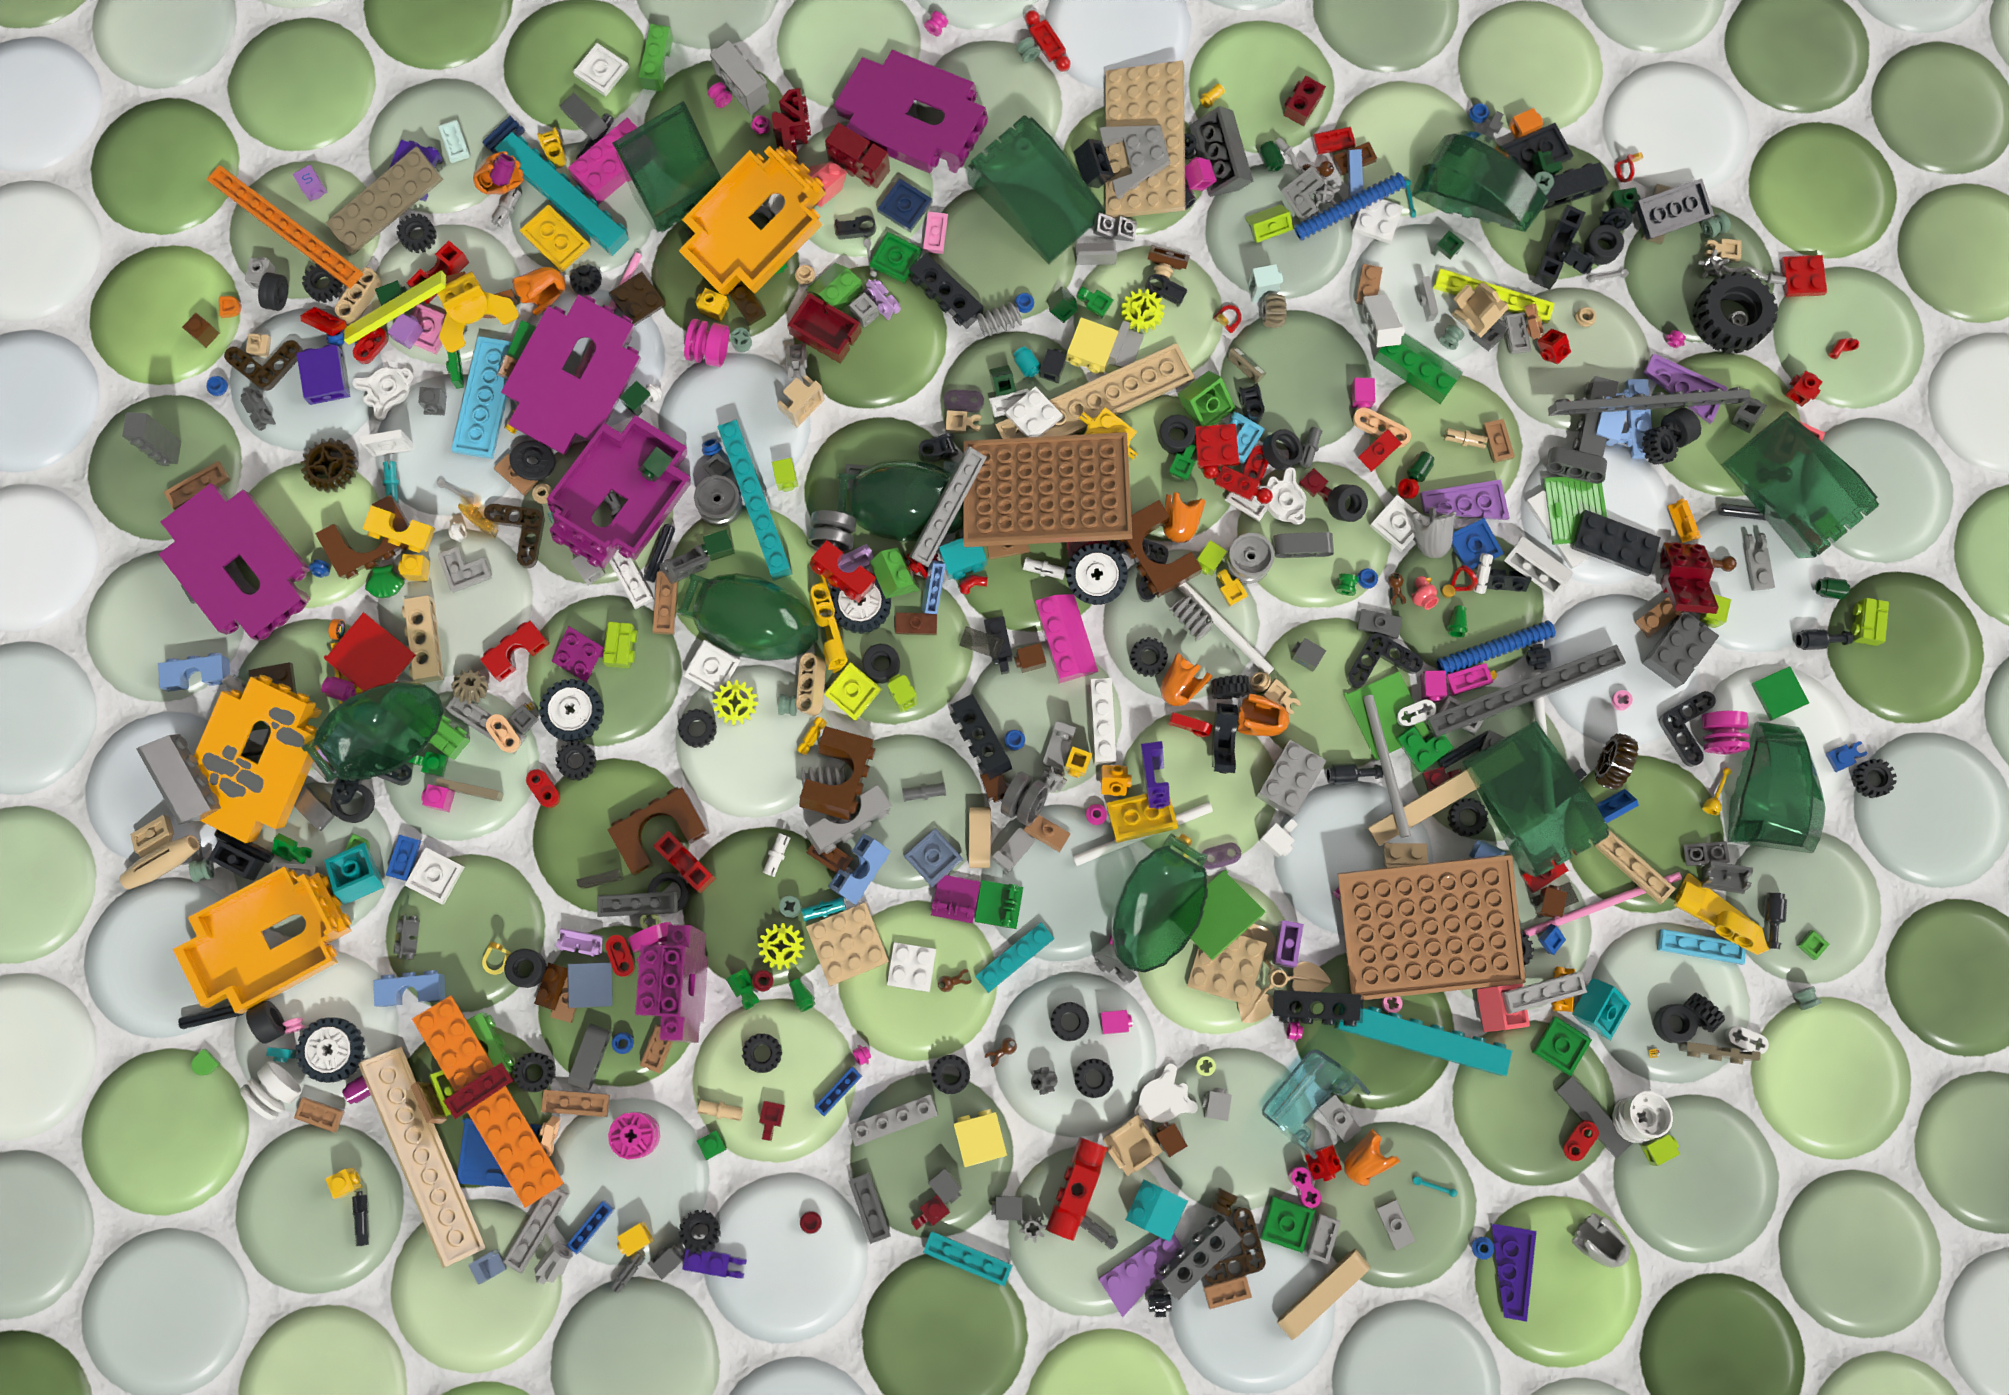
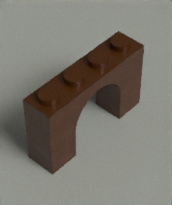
M389 495L372 504L374 507L395 514L393 528L396 532H403L409 527L410 524L394 496ZM332 524L315 533L338 576L343 579L347 578V580L358 576V571L364 568L369 570L377 566V562L381 559L389 560L396 556L395 552L401 549L406 551L409 545L403 543L400 544V547L388 543V538L383 537L381 544L375 550L359 553L350 547L340 527L336 524Z
M1160 500L1131 515L1132 539H1122L1119 541L1125 543L1127 555L1131 560L1134 559L1138 565L1136 569L1141 577L1145 576L1147 579V587L1152 594H1156L1159 598L1201 574L1202 568L1192 551L1169 564H1157L1145 555L1142 547L1144 538L1152 531L1168 523L1170 519Z
M825 726L819 741L818 754L846 762L852 769L853 774L849 780L839 785H827L806 779L800 794L799 807L849 820L851 813L855 814L858 805V801H855L857 795L861 796L864 783H861L863 777L867 778L870 766L868 762L873 760L876 748H873L874 739Z
M675 787L669 790L667 796L662 799L659 797L653 799L648 803V807L632 811L630 817L625 820H616L611 824L612 827L607 829L631 874L636 876L653 866L641 840L642 830L650 819L662 815L674 818L687 841L691 844L709 834L683 787Z

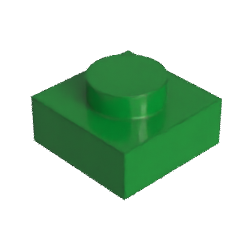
M718 1130L697 1140L706 1160L727 1150Z

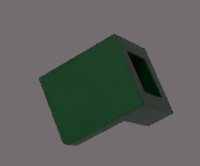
M1537 151L1531 156L1536 175L1539 172L1557 174L1563 169L1561 161L1554 163L1550 151L1544 153Z
M1448 231L1437 243L1432 254L1435 256L1440 251L1451 260L1455 254L1459 253L1465 242L1451 231Z
M1062 286L1048 299L1049 312L1063 323L1078 311L1076 298Z
M635 381L619 398L627 409L634 415L639 416L643 412L640 406L651 394L638 381Z

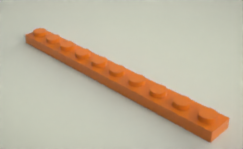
M219 165L206 179L220 192L349 289L364 275L358 268Z

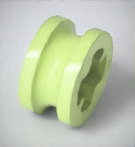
M657 914L642 915L640 918V925L643 929L649 928V925L645 924V919H648V916L656 920L655 925L661 923L660 917Z
M1201 1057L1195 1064L1196 1071L1202 1076L1212 1075L1216 1069V1064L1210 1057ZM1203 1060H1208L1207 1063H1211L1207 1073L1204 1072V1069H1200Z

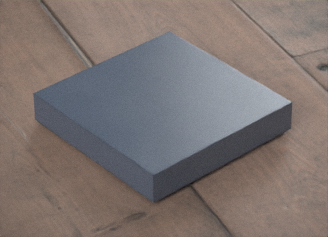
M936 828L904 855V858L931 887L964 860Z
M611 963L567 965L568 1008L613 1006Z

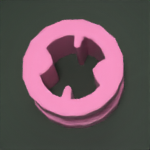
M1620 690L1614 694L1611 701L1615 709L1622 711L1632 704L1633 699L1629 692ZM1617 696L1620 698L1624 696L1626 698L1625 703L1619 704Z
M1399 996L1383 998L1381 1005L1387 1013H1396L1402 1008V1000ZM1392 998H1394V1003L1397 1004V1007H1392V1009H1389V1004L1387 1003V1000H1392Z
M295 1018L283 1022V1026L286 1027L285 1034L305 1029V1026L301 1024L303 1018Z

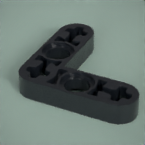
M1144 539L1142 544L1145 546V555H1147L1149 547H1152L1150 556H1147L1148 559L1157 564H1166L1169 554L1168 549L1162 544ZM1111 540L1110 545L1121 554L1127 555L1125 544L1118 547L1117 542H1115L1118 540ZM1158 550H1161L1162 555H1164L1161 556L1160 559H1157L1156 554H1154L1157 553ZM1145 576L1142 577L1138 589V597L1143 602H1151L1155 599L1156 594H1149L1148 597L1144 596L1145 593L1142 590H1146L1148 583Z
M1375 633L1371 635L1348 673L1347 682L1353 688L1362 687L1379 658L1388 661L1409 674L1418 673L1423 667V660L1418 654L1388 637ZM1379 639V644L1382 645V647L1378 646L1373 653L1372 651H1370L1374 646L1373 641ZM1390 649H1398L1400 658L1393 659L1389 654ZM1405 654L1408 655L1402 664L1400 661L1404 658ZM1362 656H1370L1372 658V665L1365 666L1361 661ZM1414 659L1416 660V665L1418 667L1415 666L1412 669L1410 668L1411 664L1408 661L1411 662ZM1360 669L1364 670L1360 675L1362 681L1354 682L1352 675L1355 676Z
M1709 691L1697 694L1662 714L1659 718L1660 727L1683 763L1689 767L1699 765L1704 759V754L1685 723L1715 706L1716 698ZM1705 698L1709 700L1707 704H1703L1700 707L1696 705V703ZM1684 706H1689L1692 709L1690 717L1683 714L1682 709ZM1668 718H1673V719H1674V721L1672 722V724H1667V723H1666V721L1668 720ZM1677 727L1680 728L1679 730L1675 731L1674 733L1671 732V730H1673V729H1675V728H1677ZM1678 733L1685 735V744L1677 742L1676 736ZM1691 745V748L1683 751L1682 748ZM1695 753L1697 756L1695 760H1690L1689 756Z
M365 748L357 749L333 787V800L341 805L349 803L367 773L403 786L411 782L412 770L406 764ZM366 756V760H363L361 762L360 768L357 767L359 764V758ZM379 763H386L389 767L385 771H379L376 766ZM350 772H356L359 775L353 781L346 778ZM406 772V776L399 778L398 774ZM345 785H347L346 795L339 797V793H342Z

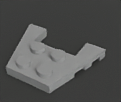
M1161 125L1100 128L1105 147L1122 141L1125 142L1132 174L1113 180L1118 199L1124 197V194L1130 189L1134 190L1137 188L1139 183L1149 177L1150 179L1171 164Z

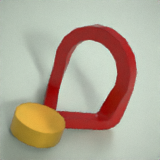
M1642 152L1633 155L1628 154L1626 156L1627 159L1615 164L1614 170L1620 182L1627 183L1632 180L1635 170L1633 162L1643 158ZM1628 163L1630 167L1628 178L1623 177L1620 165Z
M1227 305L1221 308L1213 319L1216 322H1220L1229 333H1233L1239 326L1242 315L1237 307ZM1229 309L1234 310L1238 316L1237 321L1230 327L1228 326V319L1222 315L1224 311Z
M1465 565L1460 566L1456 569L1451 584H1447L1442 588V595L1445 598H1451L1455 595L1456 591L1473 590L1478 584L1475 573ZM1465 571L1470 576L1472 584L1467 587H1454L1459 573Z

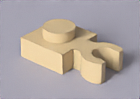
M1721 239L1719 244L1715 240H1708L1705 243V246H1709L1713 250L1716 249L1718 257L1722 260L1727 258L1730 262H1739L1741 260V240ZM1707 250L1705 256H1712L1713 250Z
M947 410L946 432L966 434V428L979 432L981 426H975L973 422L981 421V416L973 415L967 417V412Z
M1274 679L1262 694L1263 697L1281 706L1283 705L1289 714H1294V711L1290 709L1291 703H1294L1296 706L1301 705L1299 700L1289 697L1292 691L1277 679Z

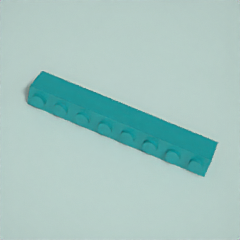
M511 132L495 147L497 153L506 151L509 156L513 155L515 160L519 161L521 165L519 169L523 171V178L611 256L629 241L626 234L627 229L618 222L616 224L612 220L613 217L606 210L601 211L598 208L599 205L594 199L585 197V193L579 186H573L570 183V179L564 173L559 174L556 171V167L549 160L544 161L537 149L528 147L527 141L519 135L517 137Z
M733 420L718 425L721 439L771 577L775 581L792 575L738 422Z
M1340 1004L1338 1015H1342L1345 1012V1006ZM1368 1006V1009L1363 1008V1023H1357L1356 1027L1344 1026V1022H1336L1334 1029L1499 1076H1507L1513 1051L1506 1049L1507 1045L1499 1042H1494L1491 1045L1485 1043L1486 1039L1473 1036L1470 1039L1464 1037L1465 1033L1452 1030L1449 1033L1443 1031L1444 1027L1431 1024L1430 1027L1422 1025L1423 1021L1410 1018V1021L1401 1019L1402 1015L1389 1012V1015L1380 1013L1381 1009Z

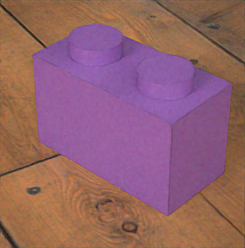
M1285 920L1278 923L1272 964L1289 968L1297 967L1304 924Z

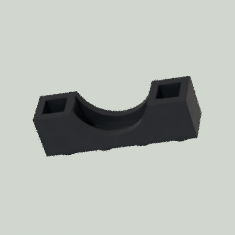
M1570 205L1565 207L1558 219L1532 283L1549 290L1552 288L1564 265L1558 256V252L1565 247L1561 242L1569 245L1573 241L1586 212Z

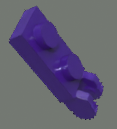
M686 1249L682 1270L725 1278L728 1276L744 1279V1273L728 1270L729 1262L745 1265L747 1259L710 1250L707 1253L701 1251V1254H697L696 1251L692 1253L689 1249Z

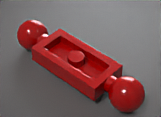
M1029 10L1025 14V22L1027 25L1032 26L1029 28L1030 35L1049 63L1056 60L1055 66L1057 70L1061 72L1067 71L1070 68L1071 62L1067 56H1063L1066 54V48L1047 20L1039 22V13L1035 10Z
M1224 465L1221 471H1219L1217 466L1204 467L1202 470L1205 478H1217L1214 483L1216 486L1252 502L1254 496H1256L1259 503L1268 504L1273 498V493L1270 489H1258L1261 484L1259 481Z

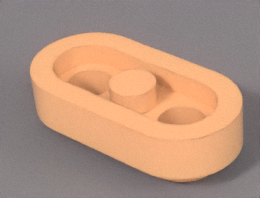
M500 714L490 716L486 722V728L500 749L506 753L517 751L521 745V740L508 720ZM497 723L502 724L500 729L495 728ZM513 739V744L508 746V740Z

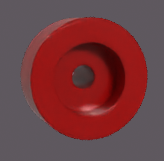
M1405 478L1399 482L1398 494L1401 498L1413 499L1417 496L1419 485L1415 479Z

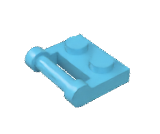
M1233 412L1228 424L1243 425L1237 435L1239 462L1244 464L1264 433L1265 428L1243 415Z

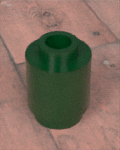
M1267 141L1259 147V154L1267 171L1277 172L1281 170L1285 159L1277 144H1274L1273 141Z
M1425 451L1417 454L1406 471L1408 478L1415 479L1417 482H1423L1434 466V457Z
M1824 577L1817 580L1815 592L1824 598L1843 600L1845 596L1849 595L1850 585L1846 579Z

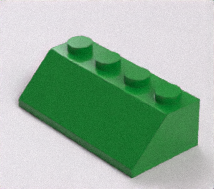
M1405 333L1404 336H1401V345L1381 347L1374 358L1376 362L1439 404L1443 402L1463 374L1462 371Z

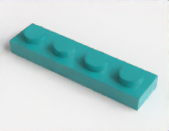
M1042 922L1039 923L975 976L976 979L990 993L1055 938Z
M931 1231L923 1251L925 1254L1004 1287L1013 1267L1010 1263L934 1231Z

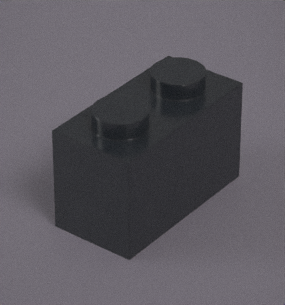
M1088 139L1073 151L1085 187L1100 188L1114 176L1103 141Z
M218 840L208 860L233 873L255 881L265 863Z

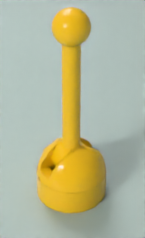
M1725 767L1722 771L1723 776L1714 798H1709L1704 803L1702 809L1708 814L1715 816L1720 814L1722 805L1718 798L1727 776L1731 774V769Z

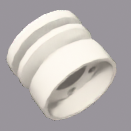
M268 1061L257 1072L260 1080L251 1078L248 1084H244L240 1088V1093L249 1106L268 1120H274L279 1115L278 1112L284 1111L285 1106L283 1102L291 1104L302 1093L298 1082L284 1068L273 1061Z
M1648 1091L1620 1100L1614 1107L1612 1115L1617 1133L1632 1143H1642L1665 1135L1670 1130L1673 1122L1672 1110L1668 1102L1661 1095Z

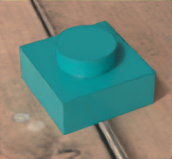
M268 1047L266 1056L274 1057L273 1061L287 1062V1058L295 1059L297 1050Z

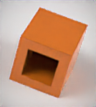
M1532 108L1514 116L1508 127L1514 138L1518 139L1541 129L1543 120L1535 108Z

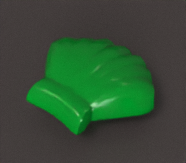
M393 564L372 567L373 574L368 579L365 590L376 598H388L396 595L405 582L393 571Z

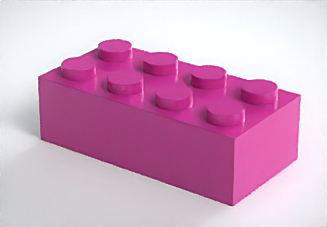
M627 117L572 163L568 169L572 178L599 205L658 154L654 143Z

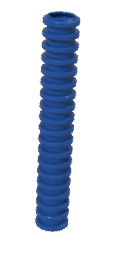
M1396 172L1395 176L1391 175L1389 179L1385 178L1384 181L1373 184V187L1369 186L1367 190L1363 189L1362 193L1357 192L1356 196L1352 195L1350 199L1346 198L1344 202L1340 201L1339 204H1334L1333 208L1330 206L1328 210L1324 209L1322 213L1318 212L1317 216L1313 215L1311 219L1307 218L1305 222L1301 221L1299 225L1295 224L1294 230L1297 237L1303 241L1305 237L1309 238L1311 234L1315 235L1316 231L1321 232L1322 228L1325 230L1327 226L1338 223V220L1342 221L1344 217L1348 218L1350 214L1354 215L1355 211L1360 212L1361 208L1366 209L1367 205L1371 206L1372 203H1377V200L1381 201L1383 197L1387 198L1389 194L1393 195L1394 191L1399 192L1400 188L1405 189L1406 183L1402 174Z
M1546 620L1544 623H1539V625L1535 624L1533 627L1523 628L1521 632L1516 631L1515 634L1510 633L1509 636L1504 635L1503 638L1498 637L1497 640L1492 639L1491 642L1486 641L1485 644L1480 643L1479 646L1469 647L1467 651L1463 649L1461 653L1458 651L1455 655L1452 653L1449 657L1438 658V670L1446 671V675L1447 673L1451 674L1453 670L1457 672L1459 668L1465 669V666L1470 667L1471 664L1476 665L1477 662L1482 663L1483 660L1488 661L1489 658L1500 657L1501 654L1505 655L1507 652H1513V649L1517 651L1519 647L1523 649L1525 645L1528 647L1531 643L1536 644L1537 641L1542 642L1543 639L1554 638L1556 633L1554 625L1549 620Z

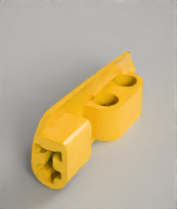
M818 575L819 584L811 588L809 602L816 623L819 626L825 627L827 642L823 646V654L828 670L838 673L848 659L834 616L835 608L824 576Z
M1690 873L1685 876L1673 904L1675 907L1715 927V932L1718 935L1756 955L1769 950L1762 927L1711 889L1703 888L1702 882Z

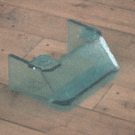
M1312 1050L1306 1054L1264 1104L1262 1114L1290 1141L1316 1159L1317 1155L1306 1144L1311 1138V1130L1305 1124L1317 1111V1107L1332 1092L1343 1096L1349 1093L1354 1086L1367 1095L1371 1092L1347 1068L1320 1050Z

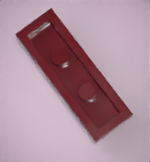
M501 1062L443 1102L454 1119H457L514 1080Z

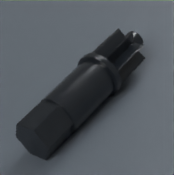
M357 1191L356 1196L352 1197L356 1246L369 1245L367 1195H363V1191Z

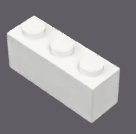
M1388 295L1363 297L1362 315L1376 347L1401 345V336H1404L1405 333L1404 325L1400 323L1399 314L1395 312L1394 303L1390 302Z
M1523 536L1504 560L1524 576L1532 577L1531 581L1554 597L1563 589L1573 574L1570 569Z

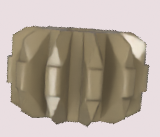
M1272 293L1264 297L1261 318L1265 327L1277 328L1284 325L1285 318L1287 317V303L1283 295Z
M471 668L468 673L461 670L460 675H455L454 681L451 684L454 697L459 698L460 703L465 700L469 705L472 701L479 703L480 698L485 699L488 690L487 678L481 676L480 671L473 673Z

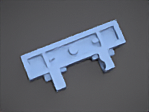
M1628 379L1625 382L1626 390L1623 393H1616V396L1625 395L1626 397H1632L1636 394L1649 396L1648 379ZM1651 410L1628 411L1629 428L1627 433H1621L1620 441L1617 443H1627V447L1631 448V459H1646V454L1642 451L1644 449V446H1642L1644 440L1642 438L1646 436L1644 434L1646 431L1652 429Z

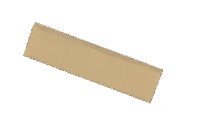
M1611 831L1594 846L1658 904L1661 905L1676 889Z

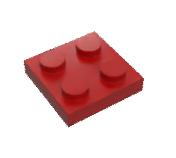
M1823 255L1784 256L1781 258L1782 276L1786 277V282L1783 285L1785 297L1824 296L1827 293Z
M1236 424L1195 427L1198 468L1239 465Z

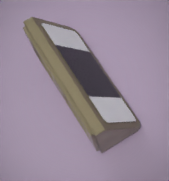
M1238 348L1230 349L1227 359L1254 383H1258L1266 375Z

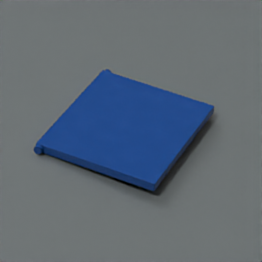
M463 1118L464 1130L457 1176L458 1183L512 1188L472 1119ZM529 1124L538 1138L541 1125Z

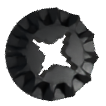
M1617 206L1614 209L1609 207V210L1603 211L1602 217L1599 218L1600 226L1611 225L1619 229V231H1623L1633 221L1632 212L1628 211L1627 207L1620 208ZM1615 216H1619L1616 222H1614Z
M588 263L587 265L579 264V267L573 269L571 276H569L572 289L582 295L596 292L602 283V276L596 266H591ZM580 275L585 277L589 275L588 278L591 281V283L589 281L582 282Z

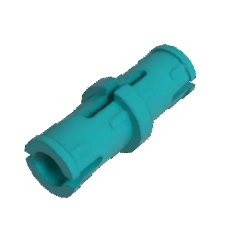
M388 461L383 462L384 480H382V485L385 486V497L392 495L399 503L397 462L390 461V468Z
M843 897L824 902V900L819 901L820 904L801 908L805 922L821 916L825 918L828 917V914L846 910Z

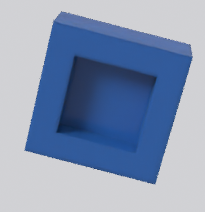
M1550 924L1538 940L1548 954L1555 955L1566 941V938L1556 925Z

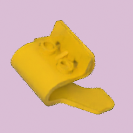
M472 271L447 283L446 288L437 293L444 309L447 311L439 338L444 348L450 353L465 346L466 342L463 332L466 324L475 323L484 315L496 317L503 325H507L519 317V312L511 299L484 292Z

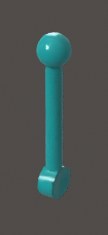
M1406 179L1410 216L1414 218L1416 217V210L1414 209L1410 190L1411 181Z
M1417 1176L1413 1178L1415 1185L1421 1184L1448 1193L1451 1197L1457 1196V1190L1454 1188L1447 1189L1423 1181Z

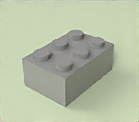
M728 40L710 53L714 72L750 116H752L769 103V91L765 85L767 81L761 73L757 74L755 72V68L749 59L745 60L739 47L737 45L733 46Z
M1289 740L1256 797L1293 818L1327 760Z

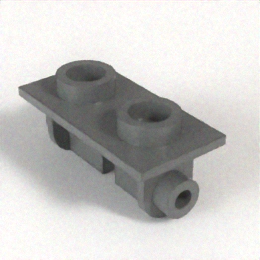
M243 388L245 393L241 394L240 401L247 413L254 411L249 416L254 427L262 431L266 428V424L275 425L272 412L266 406L263 395L258 390Z
M403 915L401 920H397L396 932H400L399 941H395L394 954H397V959L405 955V959L413 960L414 955H416L417 940H409V937L418 936L420 923L418 916H409V920H406V915Z

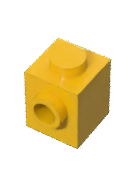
M707 288L698 295L696 300L699 313L720 322L729 307L726 296Z
M403 554L402 560L399 561L398 565L400 574L406 580L428 582L430 561L424 555Z
M1072 747L1065 766V770L1068 771L1067 774L1075 778L1084 777L1092 753Z
M354 1168L343 1169L325 1178L333 1199L342 1198L362 1188L360 1176Z

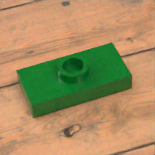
M460 350L452 353L447 351L449 361H446V368L451 375V382L456 389L464 388Z

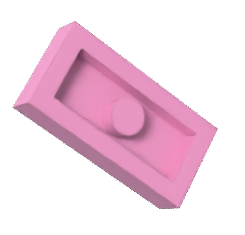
M928 212L923 252L943 254L948 214Z

